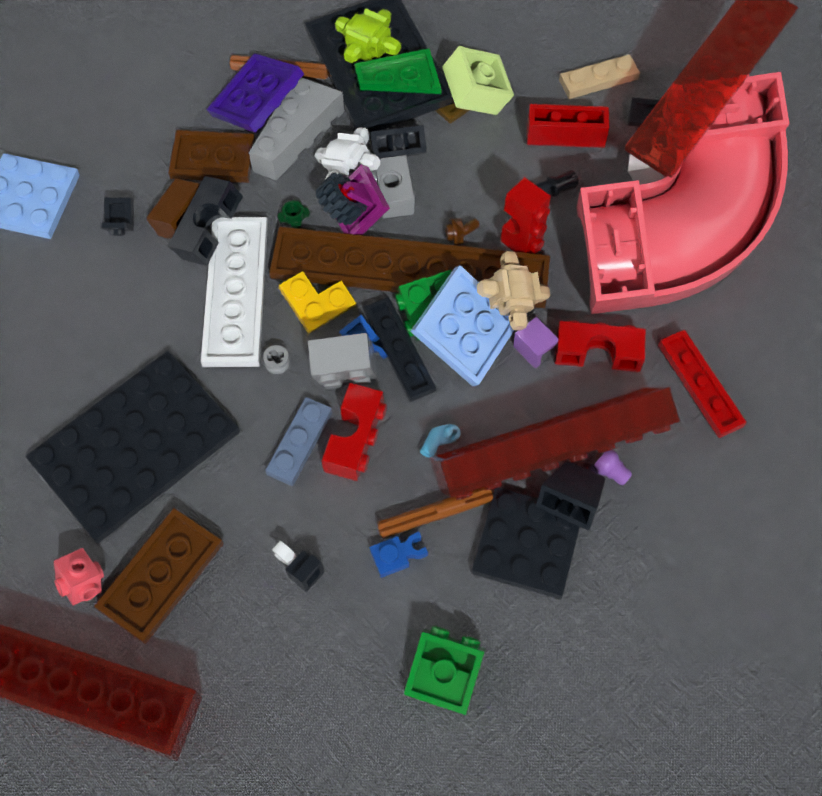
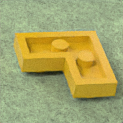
M303 271L281 283L278 287L308 334L355 307L357 304L342 280L318 294Z

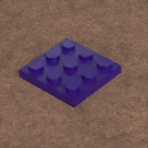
M254 53L206 110L215 118L256 132L265 124V120L281 105L285 96L297 86L304 73L299 66Z

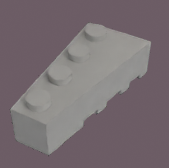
M301 78L297 86L285 96L281 105L275 109L249 151L252 171L277 180L298 159V154L305 148L308 149L314 143L313 139L321 131L324 133L330 127V122L335 117L339 118L344 113L343 92Z

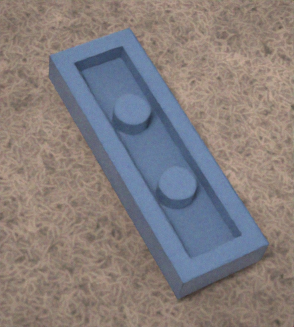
M307 397L304 399L266 468V475L294 486L332 415L331 407Z

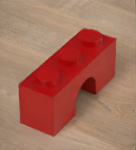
M525 177L506 194L504 211L511 215L512 218L502 226L500 242L514 252L536 254L541 250L545 242L543 238L547 229L546 221L550 213L549 204L551 196Z
M576 320L559 321L556 335L558 344L555 351V364L583 367L587 351L600 348L611 356L612 370L641 371L645 361L646 329L637 328L633 325H625L623 327L611 326L601 322L589 324L580 323Z
M349 383L341 405V416L343 421L355 424L358 429L348 437L331 434L322 458L324 472L358 481L360 472H366L370 456L367 455L369 446H375L379 429H376L378 420L383 421L387 411L383 391Z

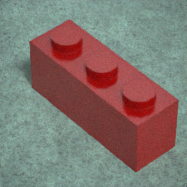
M529 105L527 145L605 148L609 132V107Z

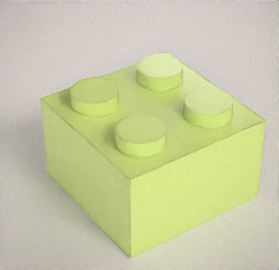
M458 46L442 66L456 108L497 115L514 96L500 55Z

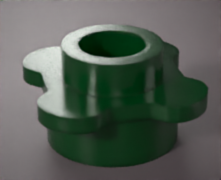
M288 201L284 204L282 212L278 214V220L290 224L292 228H300L302 226L301 222L304 218L309 217L310 211L298 201Z

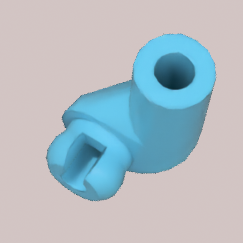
M446 424L432 428L420 453L427 458H433L439 446L453 443L460 437L459 427Z

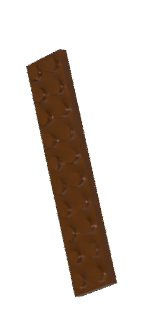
M279 227L269 273L271 279L288 280L303 271L310 283L334 285L342 280L345 287L398 292L397 288L401 285L448 270L453 271L459 265L478 282L490 279L496 271L501 269L500 258L507 251ZM515 252L518 256L519 264L527 266L531 273L538 272L539 284H544L548 287L550 256ZM546 300L538 302L534 307L545 309Z

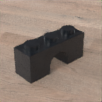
M205 176L168 247L182 260L207 266L219 244L208 232L209 226L219 218L232 219L243 195L230 181Z

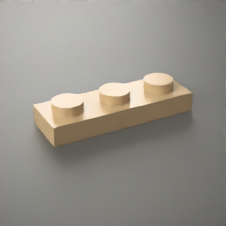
M628 54L560 74L559 81L568 99L638 80L640 72L631 55Z

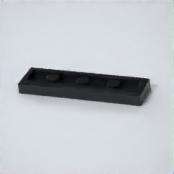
M386 297L364 306L363 311L372 329L380 338L378 341L388 355L387 359L409 402L436 392V386L411 338L408 336L390 298Z

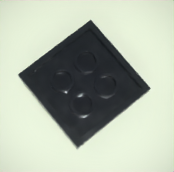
M496 487L471 574L561 600L580 527L537 508L538 498Z

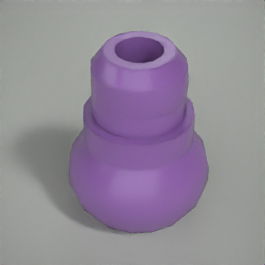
M607 449L594 464L598 474L607 476L609 479L612 478L619 485H624L632 476L631 471L623 465L624 463L619 459L618 454L612 449Z

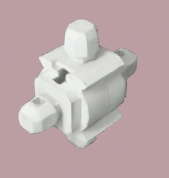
M359 127L353 134L338 133V139L330 141L327 147L317 149L315 158L328 170L325 180L331 173H337V175L340 173L344 178L349 177L360 165L369 167L370 171L378 169L381 161L377 155L372 154L366 147L370 138V133L366 128Z

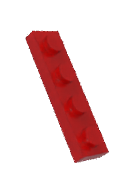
M685 329L661 339L658 344L659 348L718 438L720 439L743 428L747 423Z

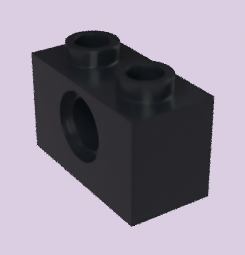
M424 125L371 132L373 154L377 155L379 159L403 155L408 157L427 153Z

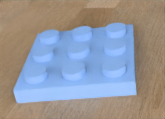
M3 153L0 159V228L51 239L80 176L76 168Z
M459 265L453 269L410 332L474 387L480 384L514 330L510 326L508 316L500 315L497 308L490 309L489 298L482 297L477 293V284L479 282Z

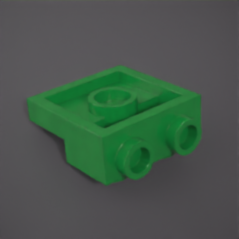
M451 270L427 278L424 277L397 288L398 294H395L397 305L400 311L405 310L408 318L407 321H404L406 331L409 337L414 336L416 342L420 340L410 331L451 274Z
M432 625L431 630L424 629L422 631L403 695L466 715L486 648L480 647L481 641L476 638L463 635L462 639L458 640L449 637V630Z

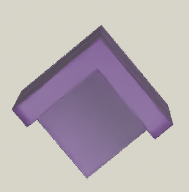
M535 317L527 324L525 329L515 332L513 347L536 369L541 364L542 355L558 344V338Z

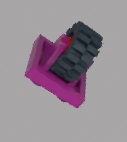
M360 165L349 177L345 178L340 173L338 175L337 173H331L315 191L317 192L316 198L320 199L318 203L324 206L323 210L329 212L332 219H337L344 234L363 235L390 209L369 167Z

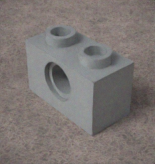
M406 155L380 158V166L377 170L371 171L390 207L382 217L390 218L414 214V195Z

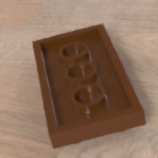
M173 508L94 607L146 645L224 545L222 540Z

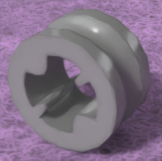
M274 345L265 350L263 360L268 372L281 374L289 368V355L284 347ZM277 356L281 359V362L276 364L272 357Z

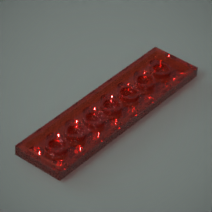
M736 0L625 145L624 150L665 177L669 176L672 178L794 17L799 7L787 0Z

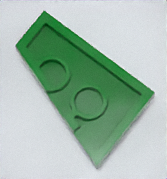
M430 48L354 64L360 90L441 94V85Z

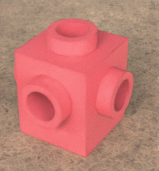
M83 548L54 560L56 578L54 582L57 591L61 597L67 596L73 606L82 601H89L102 592L101 579L104 578L103 570L97 561L92 562Z

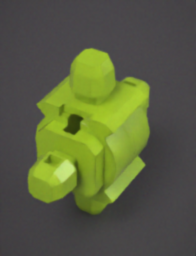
M365 8L363 14H355L352 19L339 17L336 20V30L345 35L347 47L344 50V59L353 63L359 58L369 61L374 57L380 58L384 52L391 55L399 53L401 43L391 37V28H389L391 13L382 9L375 13Z

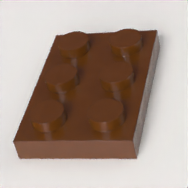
M176 130L168 172L170 179L202 181L206 176L230 182L249 183L251 172L249 151L255 143L254 134Z

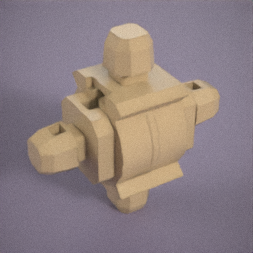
M507 251L501 255V269L496 271L490 279L480 281L477 284V293L482 297L489 298L490 309H499L500 315L508 316L512 329L520 331L527 327L526 313L534 309V305L538 302H543L550 298V289L544 284H539L538 272H529L527 266L519 264L518 256L515 252Z

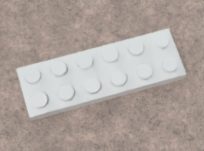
M267 217L219 218L212 222L211 235L219 244L209 261L201 352L202 367H260L268 232Z

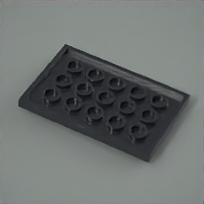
M369 0L305 23L306 31L322 63L325 64L334 88L343 92L344 108L355 130L362 127L366 128L371 134L373 131H380L454 104L449 85L434 58L433 62L441 85V94L360 90L354 64L364 62V60L359 58L356 62L350 63L344 59V50L347 47L345 35L336 30L335 22L339 17L352 19L355 14H363L365 8L375 13L382 9L391 13V22L389 23L391 37L401 43V49L397 55L428 49L401 0ZM384 52V54H383L380 58L389 57V56H394V55H391V54H388V53H385V52Z
M166 351L25 457L98 544L238 435L240 430L172 354Z

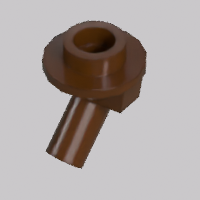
M450 218L449 224L445 225L447 241L451 240L453 245L464 243V236L479 228V221L472 219L463 225L461 218Z

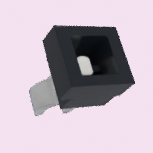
M279 541L272 549L276 553L274 556L288 566L285 569L288 577L306 593L325 572L321 561L312 554L310 556L304 550L296 556L282 541Z

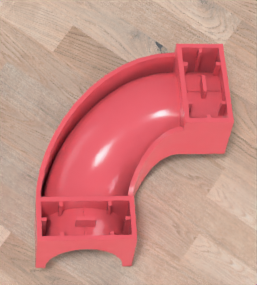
M781 72L671 87L662 109L668 154L672 159L670 175L661 180L641 185L639 180L580 189L576 209L577 216L582 222L586 241L590 275L591 314L651 307L690 297L708 289L728 276L740 266L762 241L772 226L780 208L788 171L786 129L789 126V118Z

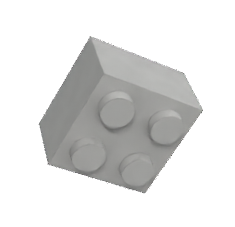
M367 333L308 341L311 376L321 386L324 385L325 389L340 388L342 383L346 382L365 385L371 383L370 379H377L374 347Z

